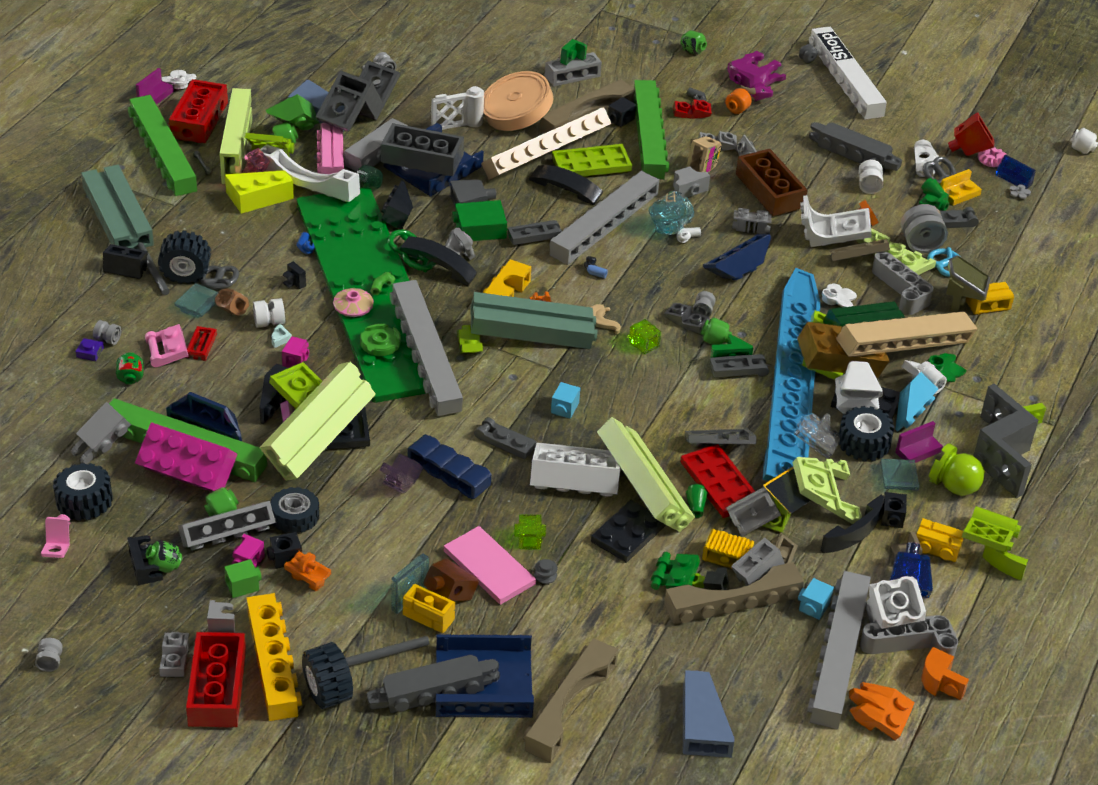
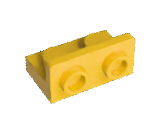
M969 169L941 180L940 185L949 194L948 202L952 206L981 195L982 189L970 180L972 171Z

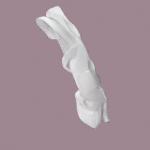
M919 140L914 146L916 173L919 177H925L923 173L924 164L933 161L939 155H937L929 141ZM921 154L929 155L928 158H920L919 156ZM929 167L928 170L933 176L935 171L932 167Z

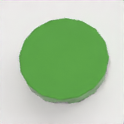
M386 324L368 326L360 334V346L371 355L387 356L396 352L401 345V334L394 327L393 329L389 328V325Z

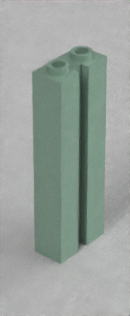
M119 164L104 167V172L98 173L96 169L81 172L83 188L110 243L137 249L138 243H143L145 247L154 246L152 228Z
M474 292L470 307L471 334L591 349L592 342L597 339V329H594L596 326V316H593V308L480 292Z

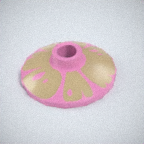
M356 288L344 289L338 292L333 301L335 310L342 315L350 317L362 316L368 313L373 308L374 303L372 296L367 291Z

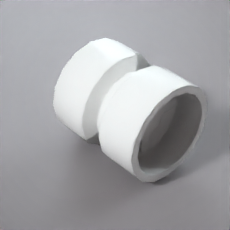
M866 160L859 166V186L864 193L875 194L883 188V168L878 161Z
M282 298L271 299L269 303H266L265 300L253 302L256 328L266 327L269 323H272L273 326L285 324Z

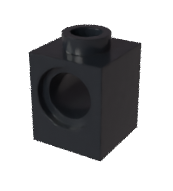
M623 97L610 104L608 107L610 122L621 128L635 119L636 104Z
M884 493L881 526L903 528L907 510V494Z
M296 532L269 537L270 547L266 548L269 561L273 560L276 569L283 568L284 564L291 561L297 552H302V546Z

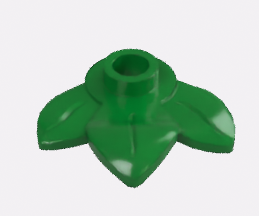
M943 353L933 355L927 360L946 377V382H955L956 378L963 376L967 371L954 363L956 359L954 354Z

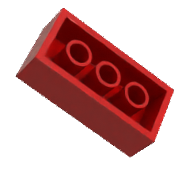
M196 632L186 704L188 727H238L246 657L245 633Z

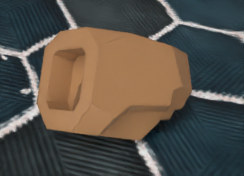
M229 288L222 289L215 297L217 306L236 316L245 314L249 307L247 297Z

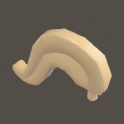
M600 304L591 306L593 308V316H596V327L615 330L616 335L620 333L621 326L618 322L603 317L605 311H610L609 307H604V305Z

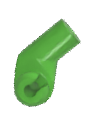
M384 272L374 280L370 292L373 295H379L384 283L391 285L395 281V277L390 272Z

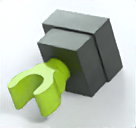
M717 568L716 572L707 571L706 577L696 573L692 586L708 590H727L729 586L727 569Z

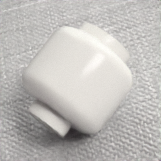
M1085 128L1077 129L1070 140L1072 148L1083 154H1087L1089 151L1093 152L1098 145V142H1096L1097 135Z

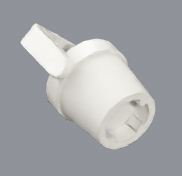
M905 360L901 367L913 375L912 380L922 372L938 388L935 394L945 387L946 377L930 362L927 361L920 364Z

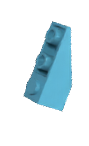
M922 372L900 392L895 428L897 432L903 426L907 429L915 421L913 416L917 418L925 410L923 406L927 407L935 400L933 395L937 392L938 388Z

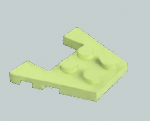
M797 457L792 462L800 494L851 524L862 518L860 508L841 501L834 476L843 480L850 476L847 461L840 460L838 463H835L833 459H826L825 462H820L817 458Z

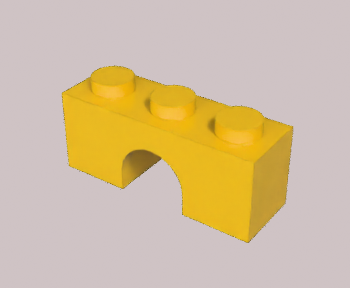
M510 259L505 266L501 267L497 277H493L491 284L488 288L484 289L483 293L514 297V290L523 292L531 282V266Z

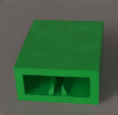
M501 200L455 204V211L452 212L453 223H456L455 228H460L473 241L507 238V220Z

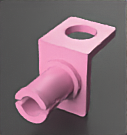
M62 514L45 519L46 544L41 552L42 557L64 558L70 546V518ZM55 548L60 549V551L58 552L49 551L50 549Z

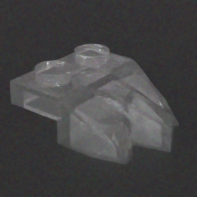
M814 413L802 416L797 424L798 427L794 435L829 459L840 441L838 430L830 427V415L826 413L820 419Z

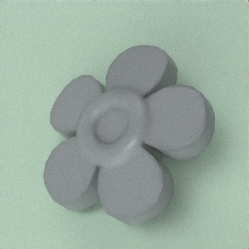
M1024 185L1011 186L1009 189L1012 197L1019 196L1020 199H1026L1031 194V191L1025 189Z

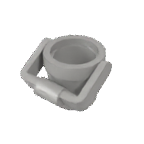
M460 228L453 229L448 235L449 238L445 246L461 257L465 254L469 260L475 258L476 255L472 248L473 240L471 237L461 231Z

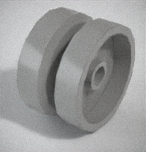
M929 204L914 206L906 211L901 218L900 226L908 247L914 252L929 253L941 247L947 240L948 231L940 211L935 206Z

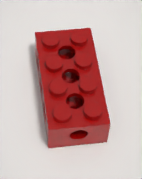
M195 79L191 80L169 118V129L175 139L196 143L207 142L228 104L227 85Z

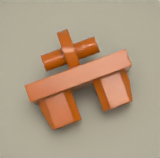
M299 551L291 561L284 564V569L292 573V578L297 581L304 580L309 583V588L314 591H318L324 586L325 580L331 575V569L315 561V555L310 552L303 554Z

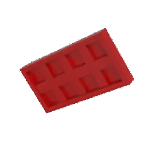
M719 444L681 456L680 463L696 484L705 487L707 498L722 518L730 516L726 507L755 492Z

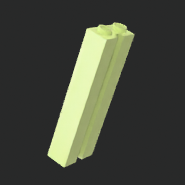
M232 88L220 149L222 184H225V174H239L243 172L248 146L245 133H250L252 124V107H250L251 89Z
M351 361L339 364L259 447L286 481L297 479L375 396L371 385L366 380L359 378L361 374Z
M611 417L597 433L654 518L681 532L695 516L638 433L628 426L624 427L620 421Z

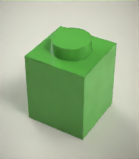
M251 559L224 567L225 582L232 598L259 591V581L262 580L259 567L255 568Z

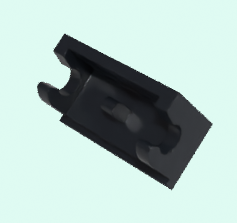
M110 244L103 251V272L141 279L143 271L147 269L148 251Z
M147 535L134 538L132 536L127 537L129 555L138 586L162 581L163 575L161 571H158L160 570L159 566L154 564L148 565V558L145 556L147 548L153 544L141 545L143 542L151 541V537Z

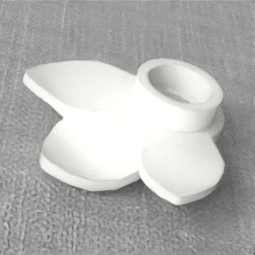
M174 70L170 73V76L162 77V81L172 84L174 89L187 88L189 81L196 79L195 74H187L184 70Z
M829 284L822 291V300L829 305H836L837 303L841 307L853 306L851 301L857 298V294L848 288L842 289L838 284Z

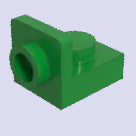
M571 39L561 48L560 63L567 65L575 58L585 60L587 45Z
M945 193L940 198L927 194L919 201L918 205L929 204L935 206L939 211H946L949 206V194Z

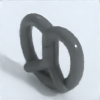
M941 156L936 157L933 161L926 162L923 166V173L927 179H935L930 174L928 168L932 167L939 176L937 180L939 184H941L942 179L956 174L953 164L947 158ZM939 162H943L948 167L950 175L944 172Z
M208 266L207 274H205L202 280L200 279V282L209 289H225L232 286L238 280L239 270L234 266ZM209 272H216L215 278L206 279V275ZM225 272H233L230 280L223 279Z

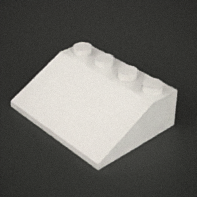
M536 443L532 459L530 485H534L537 489L552 487L562 492H567L571 489L578 490L582 494L599 492L602 496H612L618 492L620 466L609 450Z

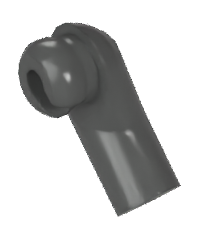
M691 87L687 90V96L696 100L707 101L704 92Z

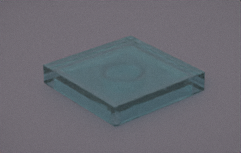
M424 553L391 578V610L397 614L403 610V597L413 584L426 588L423 582L429 571V557Z

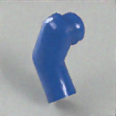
M306 232L301 233L296 246L304 254H311L315 246L314 244H309L310 235Z

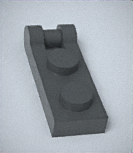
M966 207L964 210L940 211L946 228L975 227L979 223L972 207Z
M556 220L507 228V234L513 245L552 239L562 232Z
M762 354L710 358L709 361L714 378L755 374L765 377L770 372L766 365V359Z
M490 417L485 418L482 426H478L474 430V435L478 439L522 459H526L536 447L535 440L495 423Z

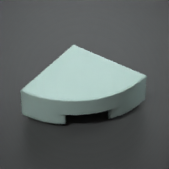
M281 324L274 328L271 336L274 348L287 343L292 336Z

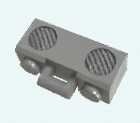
M594 52L587 53L585 60L575 58L567 65L560 63L561 58L545 62V77L553 87L601 77L602 62Z

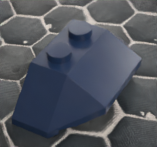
M770 234L755 235L751 239L703 264V267L724 279L732 278V280H739L743 278V274L757 270V266L764 263L771 236Z
M189 392L166 407L168 417L242 441L236 416L227 406Z

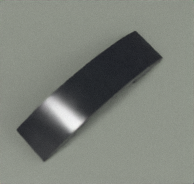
M538 165L529 177L530 181L546 186L547 183L576 193L579 200L595 205L603 193L600 187L587 178L557 166Z
M409 236L399 249L415 259L421 255L452 271L451 278L466 286H469L477 275L475 269L464 258L435 241Z
M881 494L868 503L865 516L844 530L837 525L823 535L820 551L822 553L840 551L866 538L879 521L884 496Z

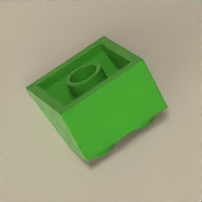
M298 94L266 109L267 114L282 123L289 122L291 125L294 124L296 128L301 130L312 129L315 124L319 123L312 103Z

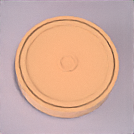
M520 71L506 75L494 82L484 93L483 113L488 124L498 130L513 131L528 127L539 121L547 114L553 103V93L548 80L537 72Z

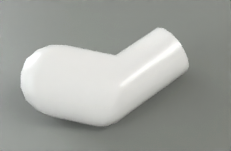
M700 227L681 229L677 234V240L680 243H686L691 237H700Z

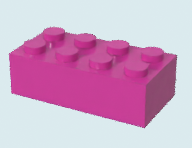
M151 422L135 464L147 470L213 492L220 487H225L237 453L229 448Z

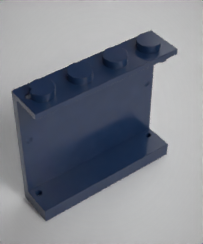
M436 123L426 130L442 132V125ZM484 151L476 152L472 156L464 152L454 176H445L443 174L413 168L409 169L384 163V167L431 197L450 186V181L460 180L480 169L484 159Z
M437 634L436 663L467 655L476 656L478 662L496 659L499 662L498 671L500 672V678L495 683L492 682L491 684L484 685V691L475 694H436V717L533 718L532 635Z

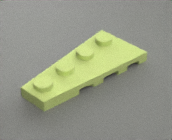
M872 228V237L856 240L860 244L883 239L888 240L890 250L885 252L893 255L918 275L934 268L936 265L935 260L931 258L927 260L922 257L921 253L917 251L913 253L905 249L906 245L900 242H891L890 237Z

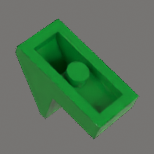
M728 334L727 344L712 345L710 358L752 355L753 345L732 334Z

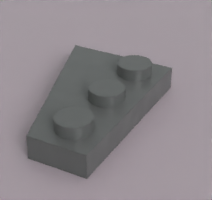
M747 428L685 431V440L691 443L692 446H702L704 443H712L713 445L756 444V435Z

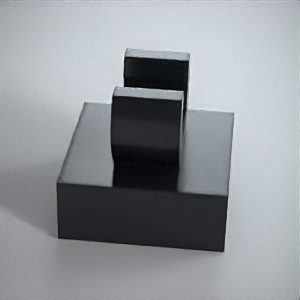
M294 261L287 264V271L283 273L287 280L283 284L288 288L294 285L299 289L306 287V271Z

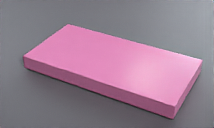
M480 526L444 545V552L462 569L479 579V585L500 605L536 584V578Z

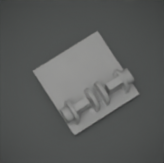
M746 208L734 210L733 219L737 221H733L732 228L736 229V231L745 232L746 221H748L747 232H749L750 222H754L753 233H755L756 222H758L756 233H770L771 226L767 225V223L771 224L772 219L771 214H768L767 211L757 210V213L749 212V209Z

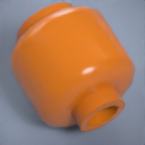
M738 88L727 95L725 103L730 112L741 114L750 107L752 99L748 91Z

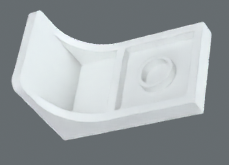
M803 196L804 202H800L802 225H805V228H807L804 229L805 238L810 241L811 247L872 237L869 208L829 215L820 214L811 208L808 196Z

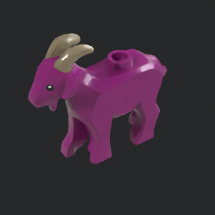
M759 51L745 54L743 58L729 62L727 68L730 80L740 84V88L748 91L752 101L772 97L773 90L768 85L776 81L786 80L785 74H778L776 72L771 74L772 71L778 70V67L781 66V62L773 60L762 67L757 66L758 61L764 59V54Z

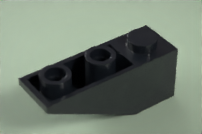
M401 180L399 186H394L381 210L384 213L381 220L398 229H403L413 209V204L403 180Z
M277 363L264 376L259 407L261 424H264L280 407V404L286 401L269 383L270 376L288 369Z

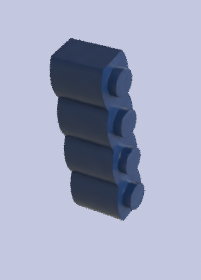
M424 434L407 448V459L414 466L424 469L428 474L437 479H441L449 487L458 489L464 496L470 499L477 498L491 486L492 474L486 467L474 464L469 457L457 454L452 447L440 444L435 437Z

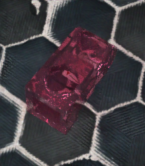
M257 148L245 154L244 160L247 164L241 173L266 172L270 160Z

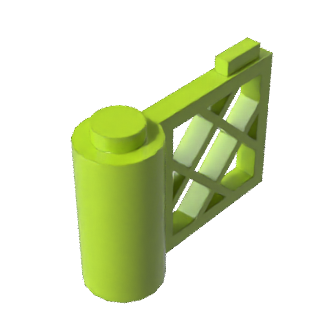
M245 133V139L251 144V151L254 154L266 144L282 149L288 157L294 153L295 145L291 142V139L284 138L283 136Z
M976 506L970 521L963 531L962 538L1003 552L1006 550L1011 551L1014 543L1010 541H1012L1013 537L1018 538L1022 526L1018 525L1019 520Z

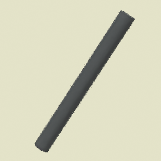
M143 243L137 244V249L147 251ZM148 253L147 267L161 293L168 295L170 290Z
M424 636L346 657V661L350 667L420 648L430 644L429 638Z

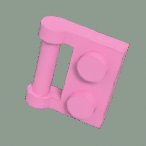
M180 324L159 332L150 331L145 334V340L149 344L151 353L150 362L153 367H160L188 357ZM161 341L165 351L163 355L159 354L157 343Z

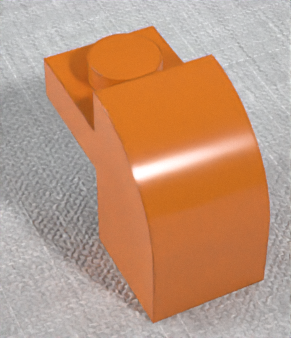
M932 647L923 667L921 681L924 688L934 696L940 690L949 696L962 700L969 679L951 671L954 656L935 647Z

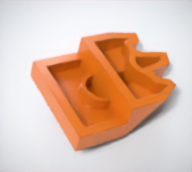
M862 682L860 683V689L853 688L849 690V698L858 705L849 711L858 723L870 731L876 727L895 741L901 736L915 704L914 701L894 688Z

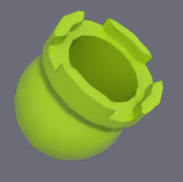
M950 443L946 444L941 450L945 452L941 460L936 459L929 473V481L935 485L943 481L946 489L960 496L970 495L978 491L983 484L985 472L981 462L973 455L966 453L957 454V447Z

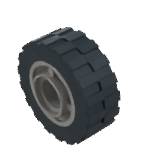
M289 487L288 489L276 492L274 497L271 498L270 503L276 522L272 524L279 530H283L286 533H302L312 529L317 524V521H319V499L308 489Z

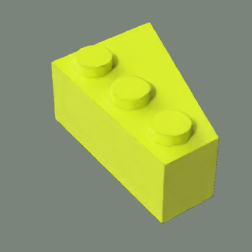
M285 170L225 174L226 193L241 214L294 199L293 180Z

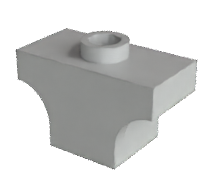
M690 166L675 171L673 182L675 199L679 201L708 191L710 175L707 172H697Z

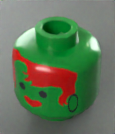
M128 352L117 359L116 376L121 382L131 385L143 378L144 362L140 356Z

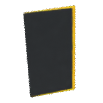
M791 467L763 485L790 514L811 501L800 494L794 467Z

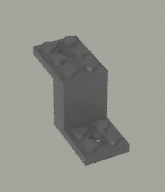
M367 61L359 77L340 70L316 115L317 120L347 132L350 131L358 114L377 120L400 77V73L371 61ZM380 80V83L374 86L373 81ZM339 106H345L342 112H336Z
M996 384L988 386L980 416L989 425L980 429L974 457L981 462L983 469L992 478L1018 498L1024 493L1032 466L1021 455L1030 451L1038 419Z

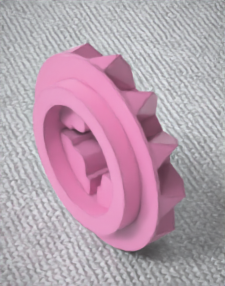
M994 147L978 153L979 161L986 166L1001 167L1006 164V153L1002 152V149Z

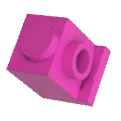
M291 336L282 350V366L290 368L307 361L309 357V349H307L309 344L307 340Z
M243 534L242 543L240 546H236L233 551L234 560L232 564L251 559L256 568L265 557L264 541Z

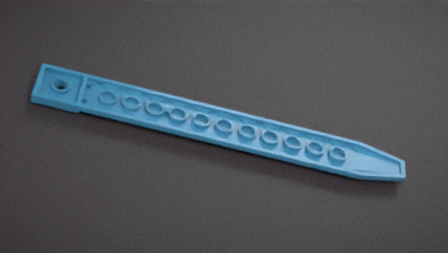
M795 268L782 291L768 441L763 470V480L768 482L793 467L792 462L797 457H809L815 371L802 366L804 357L797 337L806 323L811 321L813 312L815 310L820 312V298L814 275Z

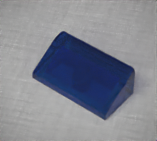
M1005 154L995 175L1016 186L1024 185L1025 189H1028L1033 184L1036 170Z

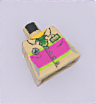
M707 136L693 140L687 167L690 166L697 172H710L718 163L719 154L722 151L721 142Z

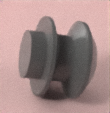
M811 44L804 45L799 51V57L805 63L813 62L818 55L817 49L813 48Z
M549 559L538 561L535 564L534 577L543 584L554 582L557 578V564Z

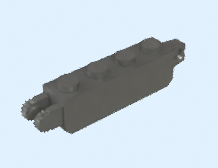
M817 122L811 123L810 128L815 132L809 133V138L817 142L818 147L860 164L866 160H876L882 165L883 170L891 169L897 171L902 165V160L892 154L893 148L888 144L835 123H828L827 125Z
M467 655L386 675L383 679V687L367 692L370 709L389 707L390 713L435 703L436 694H475L484 691V685L491 684L492 682L495 683L499 680V662L496 659L478 662L476 656Z

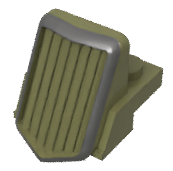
M958 255L949 259L950 278L946 294L953 296L950 311L957 313L960 305L964 306L966 297L982 301L986 300L991 281L990 277Z

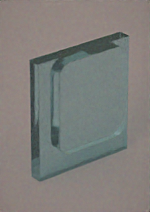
M195 283L175 302V306L180 308L181 312L199 318L216 304L215 297L218 292Z
M881 459L884 489L919 490L915 460Z

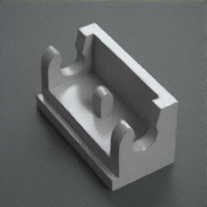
M765 487L726 507L734 525L737 526L742 536L781 516L773 497Z
M764 537L731 567L739 582L743 580L745 586H748L760 580L773 566L785 563L780 549Z
M210 600L207 616L208 632L235 633V615L221 612L225 609L233 610L232 604Z

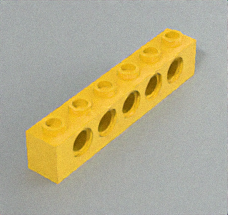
M275 593L246 597L247 613L269 721L298 717V706H302L300 691L295 692L298 682L296 673H291V669H294L292 655L287 654V651H290L289 638L283 635L286 633V625L284 619L280 620V616H283L281 602H276Z

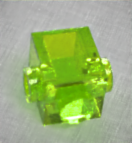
M644 319L630 326L629 343L644 355L660 347L661 331L655 325Z
M519 514L518 524L514 523V537H518L519 549L541 550L542 537H546V524H542L541 515Z

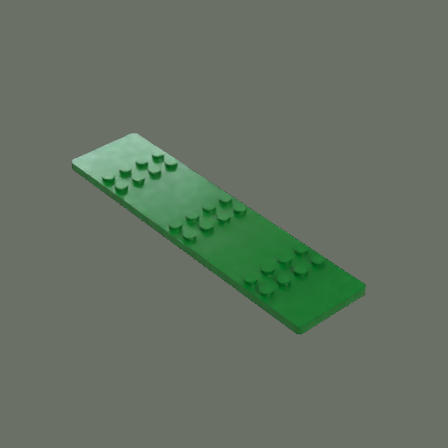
M369 187L360 188V194L350 202H345L326 194L297 198L299 213L306 231L310 235V242L315 246L314 252L333 301L338 292L350 288L367 291L373 298V308L362 316L350 317L338 312L362 378L371 385V389L375 392V396L371 401L377 403L428 394L424 390L423 378L419 377L418 364L413 361L412 348L407 346V335L401 330V320L396 317L395 304L392 305L390 301L393 284L410 280L399 254L388 245L390 233L385 222L381 220L382 214ZM384 272H390L395 277V281L391 285L384 283L380 294L377 296L373 295L370 290L374 280ZM386 324L389 325V328L393 329L394 327L401 334V345L393 354L387 356L371 355L360 346V334L368 326Z

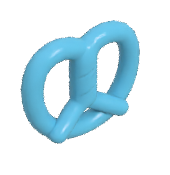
M950 247L931 251L927 256L928 260L930 258L933 259L934 256L939 254L947 255V258L936 261L935 267H937L942 275L950 277L949 271L945 270L944 267L948 266L949 259L958 254L952 251Z

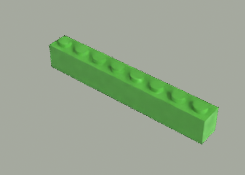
M634 80V104H636L635 116L641 170L657 179L665 180V172L669 171V161H667L668 153L666 150V139H664L665 129H663L659 88L656 87V80Z
M146 95L129 99L130 107H128V114L130 118L133 117L134 125L138 127L140 137H144L145 146L149 148L151 157L155 158L157 168L161 169V175L163 179H166L168 189H172L175 196L197 192L196 175L152 96Z
M115 398L109 403L131 424L122 437L143 443L149 425L152 422L231 449L237 453L230 473L232 475L256 482L267 467V457L257 446Z

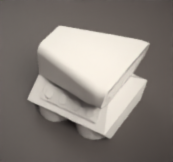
M849 362L846 373L835 378L837 409L843 414H846V411L852 410L854 407L861 408V406L868 408L871 406L874 409H879L878 398L882 397L883 391L869 363Z
M904 576L896 580H882L878 583L869 584L870 598L866 601L865 606L870 623H878L881 629L925 621L926 610L918 582L914 577Z

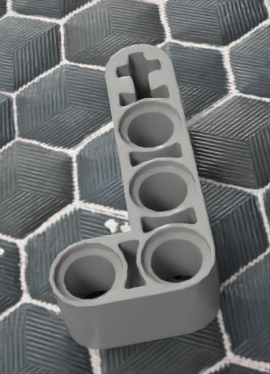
M882 251L875 254L872 273L901 294L899 310L903 314L913 315L930 305L934 288L929 282L890 253Z
M941 615L926 616L925 621L881 629L878 623H870L864 626L860 641L861 650L867 654H881L929 647L931 650L932 647H935L955 657L958 646V639L950 621Z

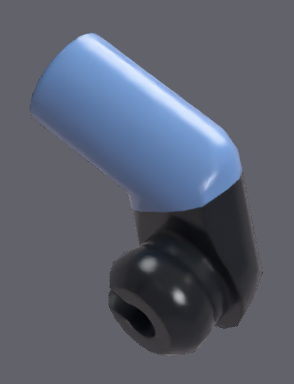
M587 256L584 266L588 273L605 279L608 269L597 267L595 264L596 258Z

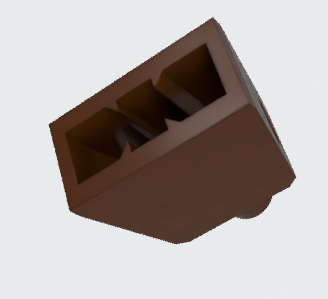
M443 559L430 566L423 584L428 590L452 601H469L472 599L480 580L449 559Z

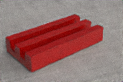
M197 326L187 347L188 357L185 358L193 356V359L198 360V357H201V360L206 361L217 336V329ZM201 332H204L202 337L200 338L197 349L193 350Z

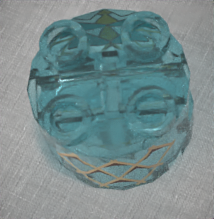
M678 191L668 192L649 207V214L658 233L673 235L692 222L691 219L694 217L693 206L687 197L683 198L680 196L682 193Z

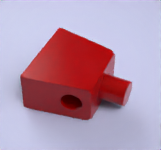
M978 112L954 129L955 139L948 142L952 152L962 148L966 156L994 147V138Z

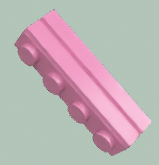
M321 123V130H317V173H336L344 169L343 130L327 123Z

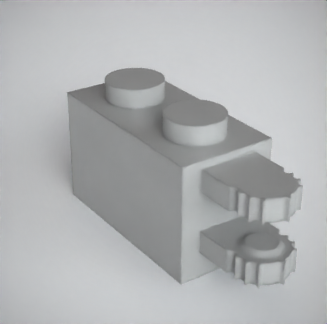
M106 402L76 433L81 439L73 446L71 454L78 456L90 446L80 458L81 463L88 464L97 454L101 456L109 451L112 444L127 432L131 424Z

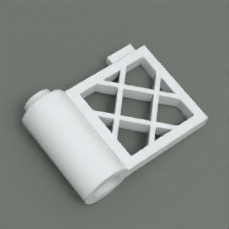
M473 86L466 93L449 96L446 94L436 95L435 98L431 99V126L436 124L442 116L446 119L440 124L442 125V130L466 125L469 127H480L483 124L484 91L477 86ZM457 100H462V103L457 108L453 106ZM445 103L446 105L439 111L437 104ZM451 107L454 111L447 117L444 113ZM458 113L462 115V120L453 121Z

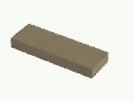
M883 239L831 249L830 253L832 261L887 251L890 250L888 240Z

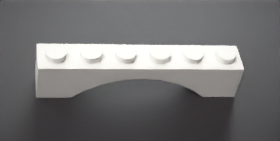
M267 144L255 152L257 172L285 170L296 186H302L345 202H350L360 194L358 173L345 169L332 174L315 173L295 163L282 149Z

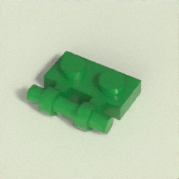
M663 552L662 556L657 560V569L651 576V588L658 590L660 585H665L666 589L684 585L692 586L700 563L699 555L677 554L675 560H670L671 554Z

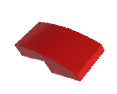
M694 99L692 105L675 101L673 104V116L696 119L710 117L712 114L711 103L704 100Z

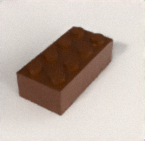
M771 149L738 156L737 177L772 216L801 209L800 202H804L803 196L807 195L808 190Z

